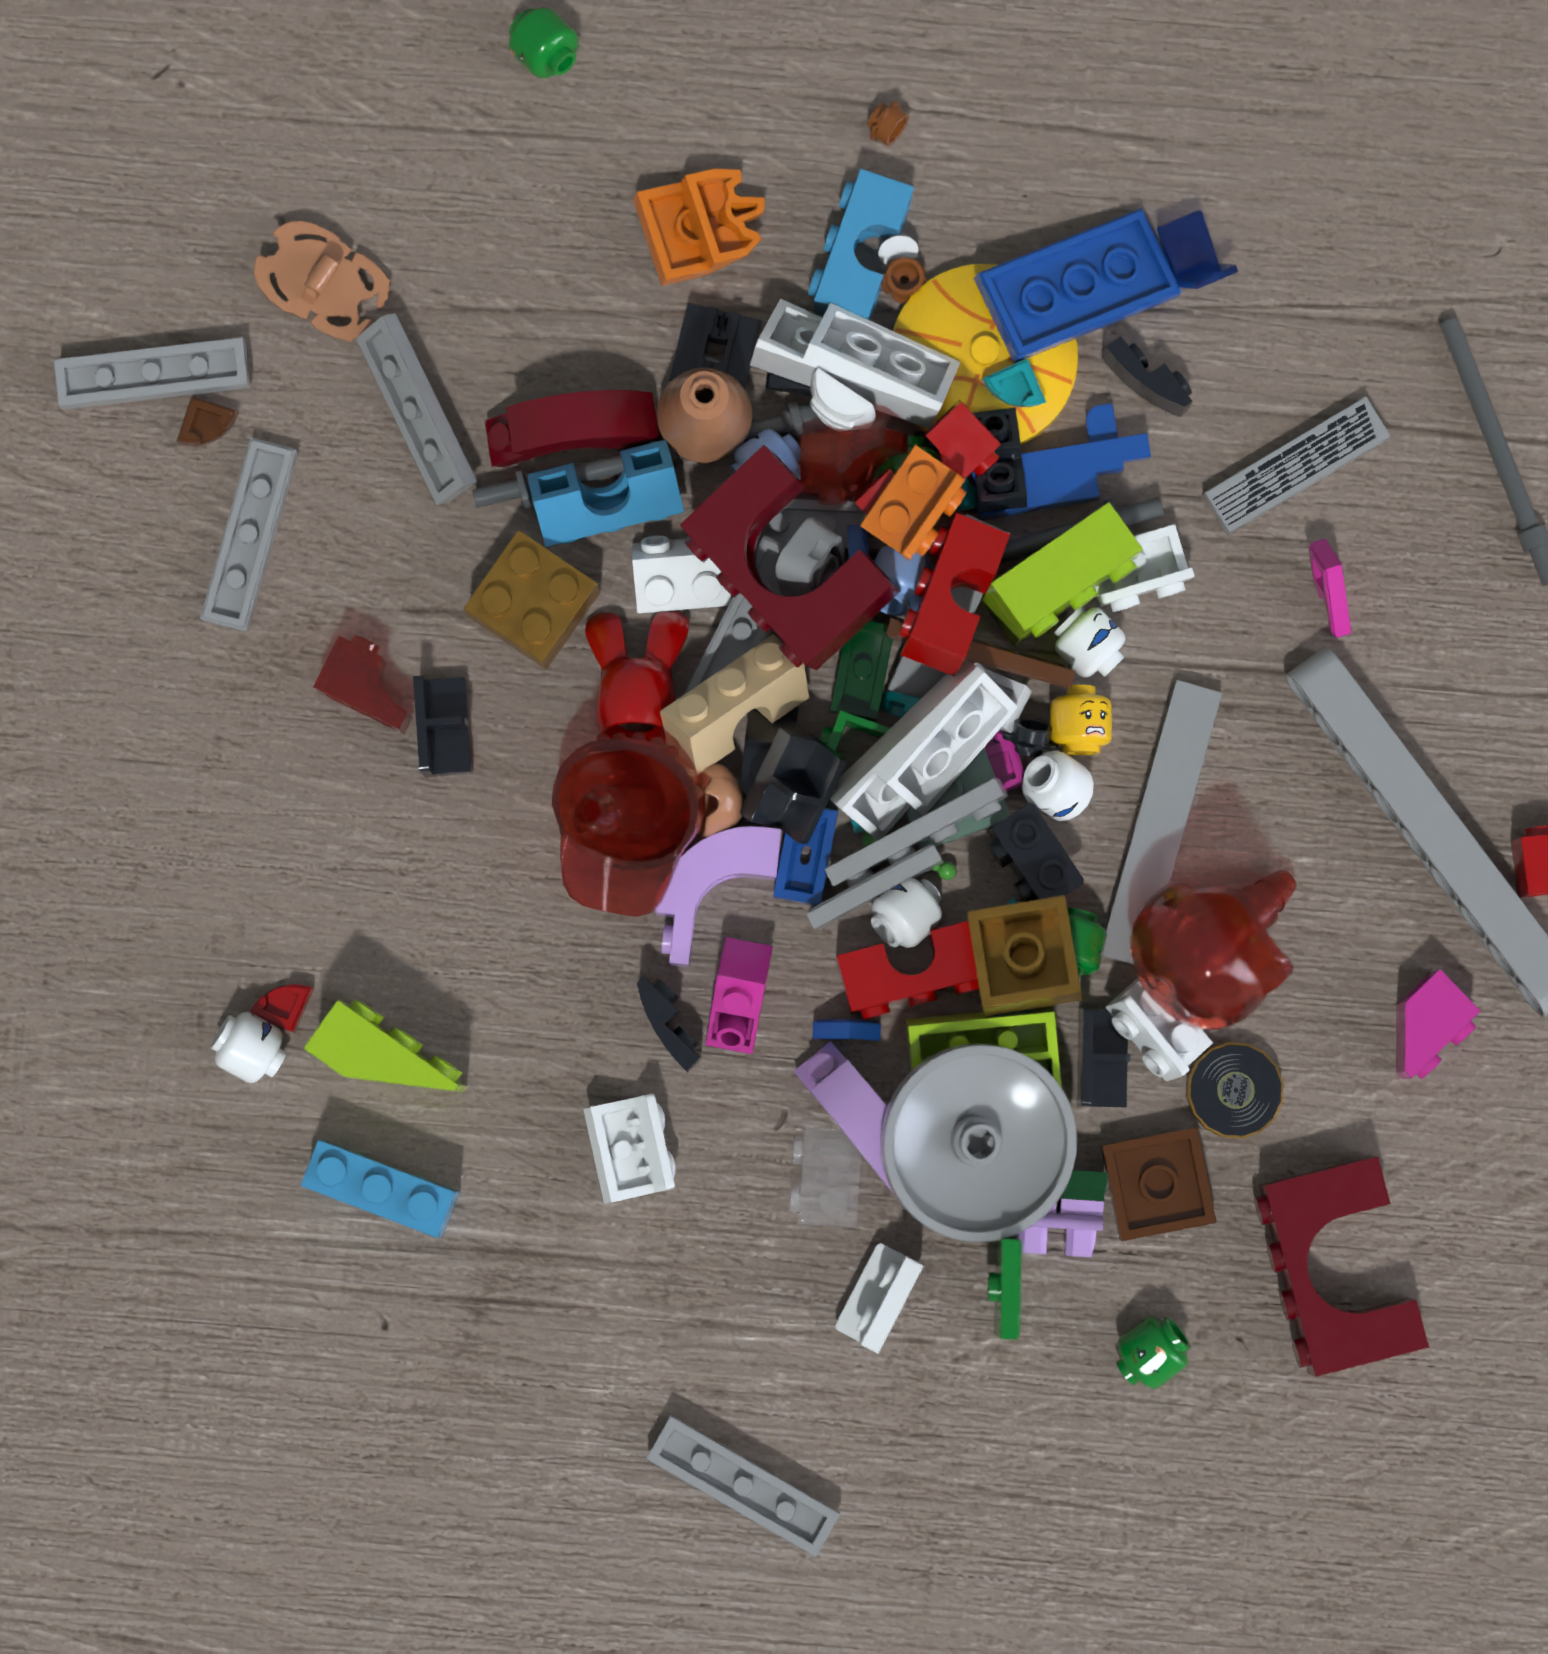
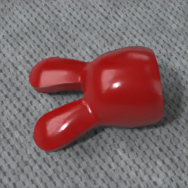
M673 610L661 611L656 614L651 622L645 654L643 657L638 658L628 657L624 629L619 616L614 613L603 612L591 617L586 623L585 636L595 659L601 667V680L598 686L595 707L596 724L604 739L628 752H651L666 743L660 711L676 701L671 669L688 637L689 619L683 613ZM646 723L657 726L650 731L636 733L627 731L619 725Z

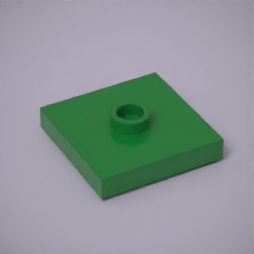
M1014 1237L996 1240L995 1272H988L987 1300L988 1302H995L994 1335L999 1339L1018 1340V1337H1020L1022 1242Z

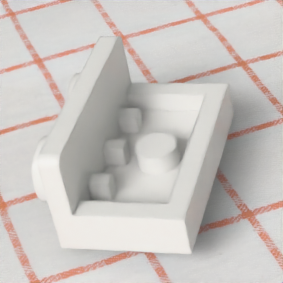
M1175 524L1134 536L1143 548L1139 556L1134 560L1137 568L1115 584L1109 578L1095 588L1098 592V595L1095 597L1098 608L1110 604L1112 611L1117 612L1139 605L1138 596L1156 591L1158 599L1186 590L1184 582L1194 578L1195 575L1193 568H1188Z
M649 536L642 539L641 543L632 544L637 613L729 606L732 596L715 577L721 571L710 559L705 563L700 561L684 543L687 539L669 540L666 536Z
M653 1093L583 1109L604 1204L674 1189L673 1178L675 1177L676 1167L672 1154L666 1148L663 1135L665 1116L661 1106L656 1103Z

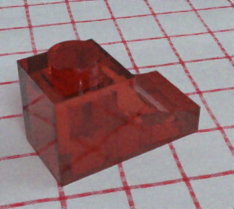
M886 427L801 435L800 481L806 486L801 492L819 497V504L822 505L847 504V497L858 496L866 489L869 478L880 465L895 456L908 454V435Z
M354 635L352 641L338 636L313 688L319 694L399 733L405 734L412 716L406 710L396 705L387 693L383 679V671L387 662L382 656L377 654L380 647L358 635Z

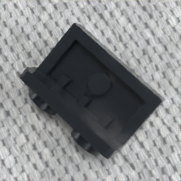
M1027 804L992 827L988 832L993 841L988 843L987 847L1001 868L1009 865L1019 879L1013 885L1023 902L1066 896L1084 883V878L1034 804Z

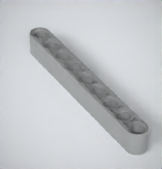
M1323 646L1285 675L1290 688L1523 998L1541 1017H1546L1548 1015V935L1343 663L1328 647Z

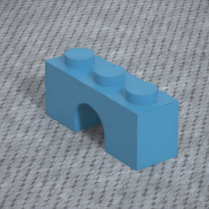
M860 169L856 183L847 181L839 203V208L846 210L840 226L831 225L823 249L824 252L830 253L825 270L816 268L809 287L808 295L815 297L814 313L824 316L829 304L832 303L867 320H871L882 288L883 274L863 267L856 259L854 252L867 239L883 238L887 240L894 236H900L913 200L914 186Z
M662 440L620 451L623 462L622 474L613 484L603 488H592L584 485L576 475L574 463L527 474L545 547L560 543L567 544L591 535L615 532L627 526L651 520H663L671 515L683 513L684 508L667 441Z
M318 1140L300 1185L435 1238L443 1237L460 1194L458 1190L419 1175L390 1167L371 1159L369 1156L327 1140Z

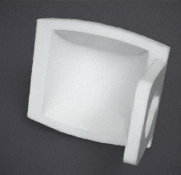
M818 368L811 377L812 399L810 406L819 419L831 429L845 434H859L868 430L876 418L874 405Z

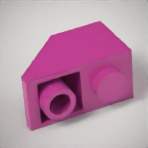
M725 938L716 979L706 1046L753 1055L773 946Z
M1441 969L1431 971L1397 1004L1396 1073L1402 1079H1411L1415 1075L1423 1079L1442 1061L1437 1055L1440 1050L1450 1041L1455 1046L1458 1045L1476 1028V1025L1471 1020L1481 1011Z

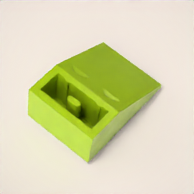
M355 998L351 1004L337 1000L304 1047L306 1051L343 1077L462 1093L467 1088V1086L458 1081L463 1072L440 1056L434 1055L429 1060L421 1055L419 1051L423 1046L422 1043L402 1029L394 1027L391 1032L387 1031L379 1025L384 1017L364 1002H359Z

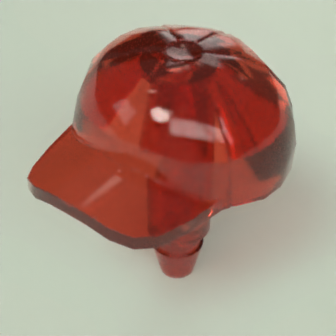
M640 731L635 732L632 737H627L623 732H617L613 735V738H610L606 733H600L597 735L596 741H590L577 748L560 765L553 784L552 807L560 831L562 880L569 897L588 908L634 917L653 913L660 905L671 884L680 856L701 831L706 813L703 785L694 768L679 755L677 746H665L662 738L659 736H654L648 740L645 734Z
M1278 870L1256 881L1253 886L1246 885L1240 890L1220 886L1196 888L1176 881L1166 884L1148 898L1138 910L1132 923L1130 951L1138 980L1151 1000L1175 1020L1189 1027L1203 1030H1219L1230 1027L1251 1016L1262 1006L1266 995L1278 988L1293 973L1292 963L1277 947L1267 932L1276 923L1278 912L1284 909L1297 888L1293 876L1285 870Z

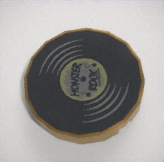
M1228 1042L1209 1049L1195 1061L1187 1077L1186 1098L1193 1115L1204 1129L1220 1137L1241 1139L1262 1132L1275 1120L1283 1103L1284 1083L1277 1065L1264 1051L1247 1043Z

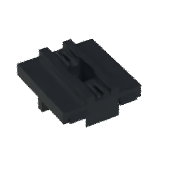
M688 303L669 382L681 373L691 369L714 368L733 376L746 390L752 367L750 363L758 341L762 320L743 316L741 313L721 311L711 306L705 307ZM709 342L726 346L723 362L718 363L705 360V353Z

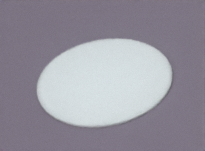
M908 236L891 237L884 241L879 248V257L885 264L899 257L915 259L918 254L916 241Z

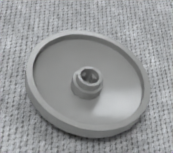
M981 1043L964 1044L942 1050L928 1057L908 1073L895 1090L887 1106L880 1138L883 1169L894 1195L902 1206L914 1218L931 1230L943 1236L967 1242H988L1004 1239L1018 1234L1038 1222L1050 1211L1064 1192L1074 1168L1077 1149L1076 1125L1071 1106L1065 1093L1052 1075L1040 1064L1017 1051L1003 1046Z

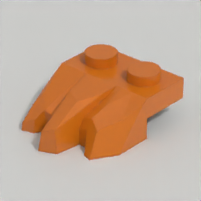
M710 169L685 175L681 182L639 191L635 194L633 201L661 286L712 274L747 256L762 238L759 233L746 228L745 224L757 219L764 213L765 198L740 197L735 194L734 188L742 182L741 170Z

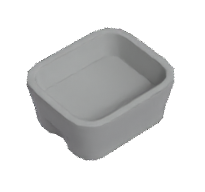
M809 517L801 524L778 557L776 577L781 596H801L814 591L847 562L842 537L830 530L815 517Z

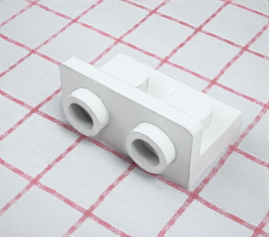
M1153 969L1145 971L1105 1007L1113 1016L1112 1023L1115 1029L1124 1038L1132 1040L1144 1054L1142 1059L1146 1067L1154 1075L1163 1078L1165 1081L1183 1077L1189 1071L1188 1065L1213 1044Z
M878 1243L835 1324L836 1330L855 1339L862 1346L878 1354L923 1265L882 1243Z

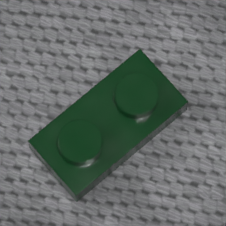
M869 621L843 645L830 713L839 714L840 711L877 722L893 639L887 637L883 631L884 624Z

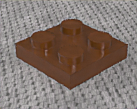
M1197 1127L1101 1145L1105 1171L1108 1172V1186L1119 1241L1217 1223Z

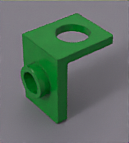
M840 711L834 729L825 726L820 740L837 752L845 727L877 738H881L890 728Z

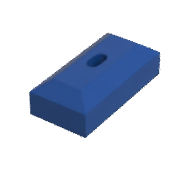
M824 809L808 844L797 843L785 833L773 898L813 906L821 904L826 879L824 869L829 864L838 811ZM804 847H809L811 849L810 861L804 865L800 862L801 852Z

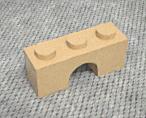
M774 634L660 711L668 749L696 775H699L706 767L713 765L735 750L733 741L734 730L738 722L749 711L756 708L771 723H774L809 699L804 663L799 668L793 665L778 648L783 642Z

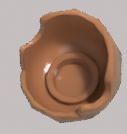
M719 762L706 767L699 775L692 771L693 780L687 785V789L695 791L699 795V802L688 812V817L695 833L703 840L713 834L734 827L742 817L740 810L744 804L743 791L738 779L727 767Z

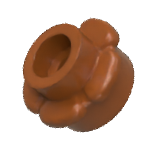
M894 101L890 106L881 103L872 112L867 121V127L871 129L869 138L872 141L877 142L879 140L884 145L890 146L901 135L908 123L909 115L900 109V102Z
M895 258L886 266L887 271L883 274L882 288L886 294L892 295L894 301L907 303L909 298L916 294L928 281L924 277L925 268L916 259ZM906 276L909 278V282L902 284L900 278Z

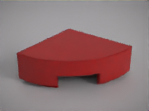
M300 984L275 988L260 997L251 1008L250 1013L295 1033L314 988Z

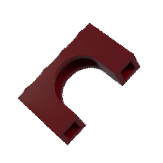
M763 445L680 524L682 529L690 536L684 543L700 561L705 563L710 559L721 572L715 576L716 579L734 598L740 593L752 605L747 611L748 615L764 632L767 633L772 628L784 642L778 648L793 665L799 668L804 663L807 667L817 671L897 596L901 590L872 558L861 550H858L826 582L810 593L787 597L776 595L768 589L757 569L756 548L758 540L766 525L806 486L774 451Z
M1366 1157L1258 1185L1261 1196L1254 1197L1255 1208L1261 1225L1269 1224L1273 1243L1267 1244V1253L1274 1273L1280 1271L1282 1273L1286 1290L1279 1292V1297L1286 1320L1294 1319L1298 1338L1292 1339V1347L1299 1368L1306 1367L1308 1374L1317 1377L1429 1348L1416 1299L1404 1298L1362 1310L1341 1311L1326 1303L1319 1296L1309 1277V1250L1314 1238L1325 1225L1346 1215L1391 1204L1378 1157Z

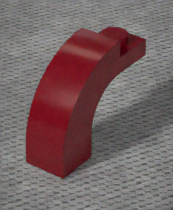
M594 390L553 395L506 407L507 413L485 420L491 467L505 468L538 456L571 449L607 448L626 450L659 439L652 392L636 390Z

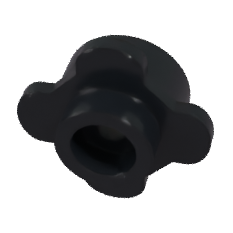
M1016 719L1012 733L1003 731L1002 735L1003 739L1015 744L1014 750L1017 753L1028 757H1038L1043 754V750L1057 751L1059 747L1058 744L1050 740L1052 734L1050 724L1039 719Z

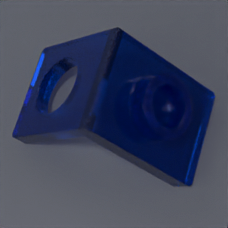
M1195 210L1157 227L1167 261L1180 288L1199 289L1239 272L1235 264L1218 262L1202 211Z

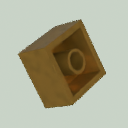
M518 530L466 603L464 610L470 619L547 670L599 596L600 590L595 581Z
M1065 895L967 912L982 1007L986 1016L1083 1001Z

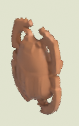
M293 221L279 226L273 232V235L278 239L277 243L280 249L276 251L275 255L265 258L259 255L255 260L254 276L259 289L269 301L288 314L293 313L299 318L306 320L310 310H312L317 315L310 323L317 330L336 339L351 343L353 339L358 338L362 332L372 325L371 319H365L361 324L357 325L359 320L358 305L362 301L372 299L378 294L377 307H385L391 280L373 261L362 254L355 253L352 262L345 259L350 254L351 249L340 241V238L333 232L319 225L305 221ZM302 234L317 235L327 239V242L314 239L295 241L294 237ZM360 268L367 271L374 280V286L371 291L365 289L364 283L360 280L358 274ZM270 273H275L277 284L282 293L288 298V301L284 302L274 290L270 281ZM337 316L349 317L352 321L344 327H338L330 324L327 318Z

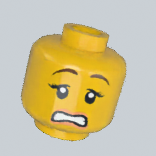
M1072 685V687L1067 689V695L1058 696L1051 701V741L1062 747V753L1068 755L1088 756L1100 754V747L1106 746L1112 740L1111 701L1105 696L1096 695L1095 686Z

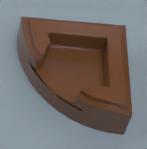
M191 396L177 442L185 446H201L212 443L231 429L239 413L235 409Z

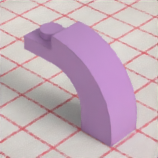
M739 827L725 830L700 841L677 861L661 888L655 912L657 916L674 918L673 926L664 925L661 949L662 954H670L669 963L671 966L690 968L696 913L701 901L712 888L734 878L776 881L782 829Z
M830 1041L793 1072L893 1193L883 1169L880 1150L881 1128L887 1106L849 1060Z

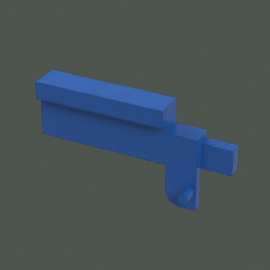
M1112 403L1091 408L1086 416L1089 443L1021 454L1027 507L980 513L979 504H977L979 520L1099 501L1100 494L1096 476L1123 472V463L1151 459L1148 434L1144 433L1118 438ZM971 472L973 485L976 488L975 473Z

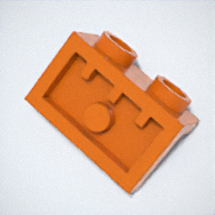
M914 445L860 523V526L908 560L912 558L915 552L923 557L939 533L932 528L943 512L951 516L967 492L960 488L965 478Z

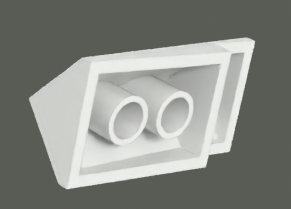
M780 299L758 338L750 365L810 387L811 377L819 368L873 404L875 410L930 428L939 413L960 362L835 304H829L822 318Z
M964 660L955 677L946 674L839 778L830 800L875 839L880 840L911 806L922 816L926 815L1019 707L984 671Z

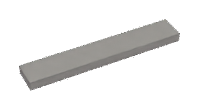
M1176 680L1174 683L1105 929L1107 940L1102 957L1143 969L1147 966L1222 692Z

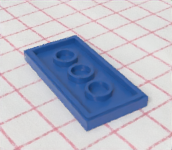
M1142 208L982 271L974 278L1013 363L1173 300L1182 293Z

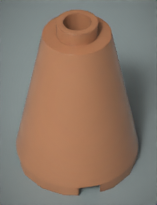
M695 368L681 373L666 386L658 403L657 422L663 439L667 441L672 451L686 460L706 464L733 454L743 444L751 428L752 406L746 390L733 376L714 368Z

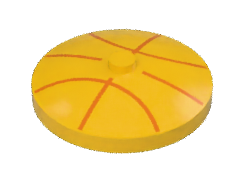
M971 264L943 272L927 281L916 294L909 298L893 328L894 332L960 362L934 423L959 399L972 413L1016 408L1020 445H1023L1045 431L1056 420L1066 405L1077 374V340H1071L1027 358L1046 403L1035 407L1019 408L1001 402L987 390L981 379L1016 363H1013L974 281L978 273L997 265ZM915 424L921 431L926 432L929 429Z

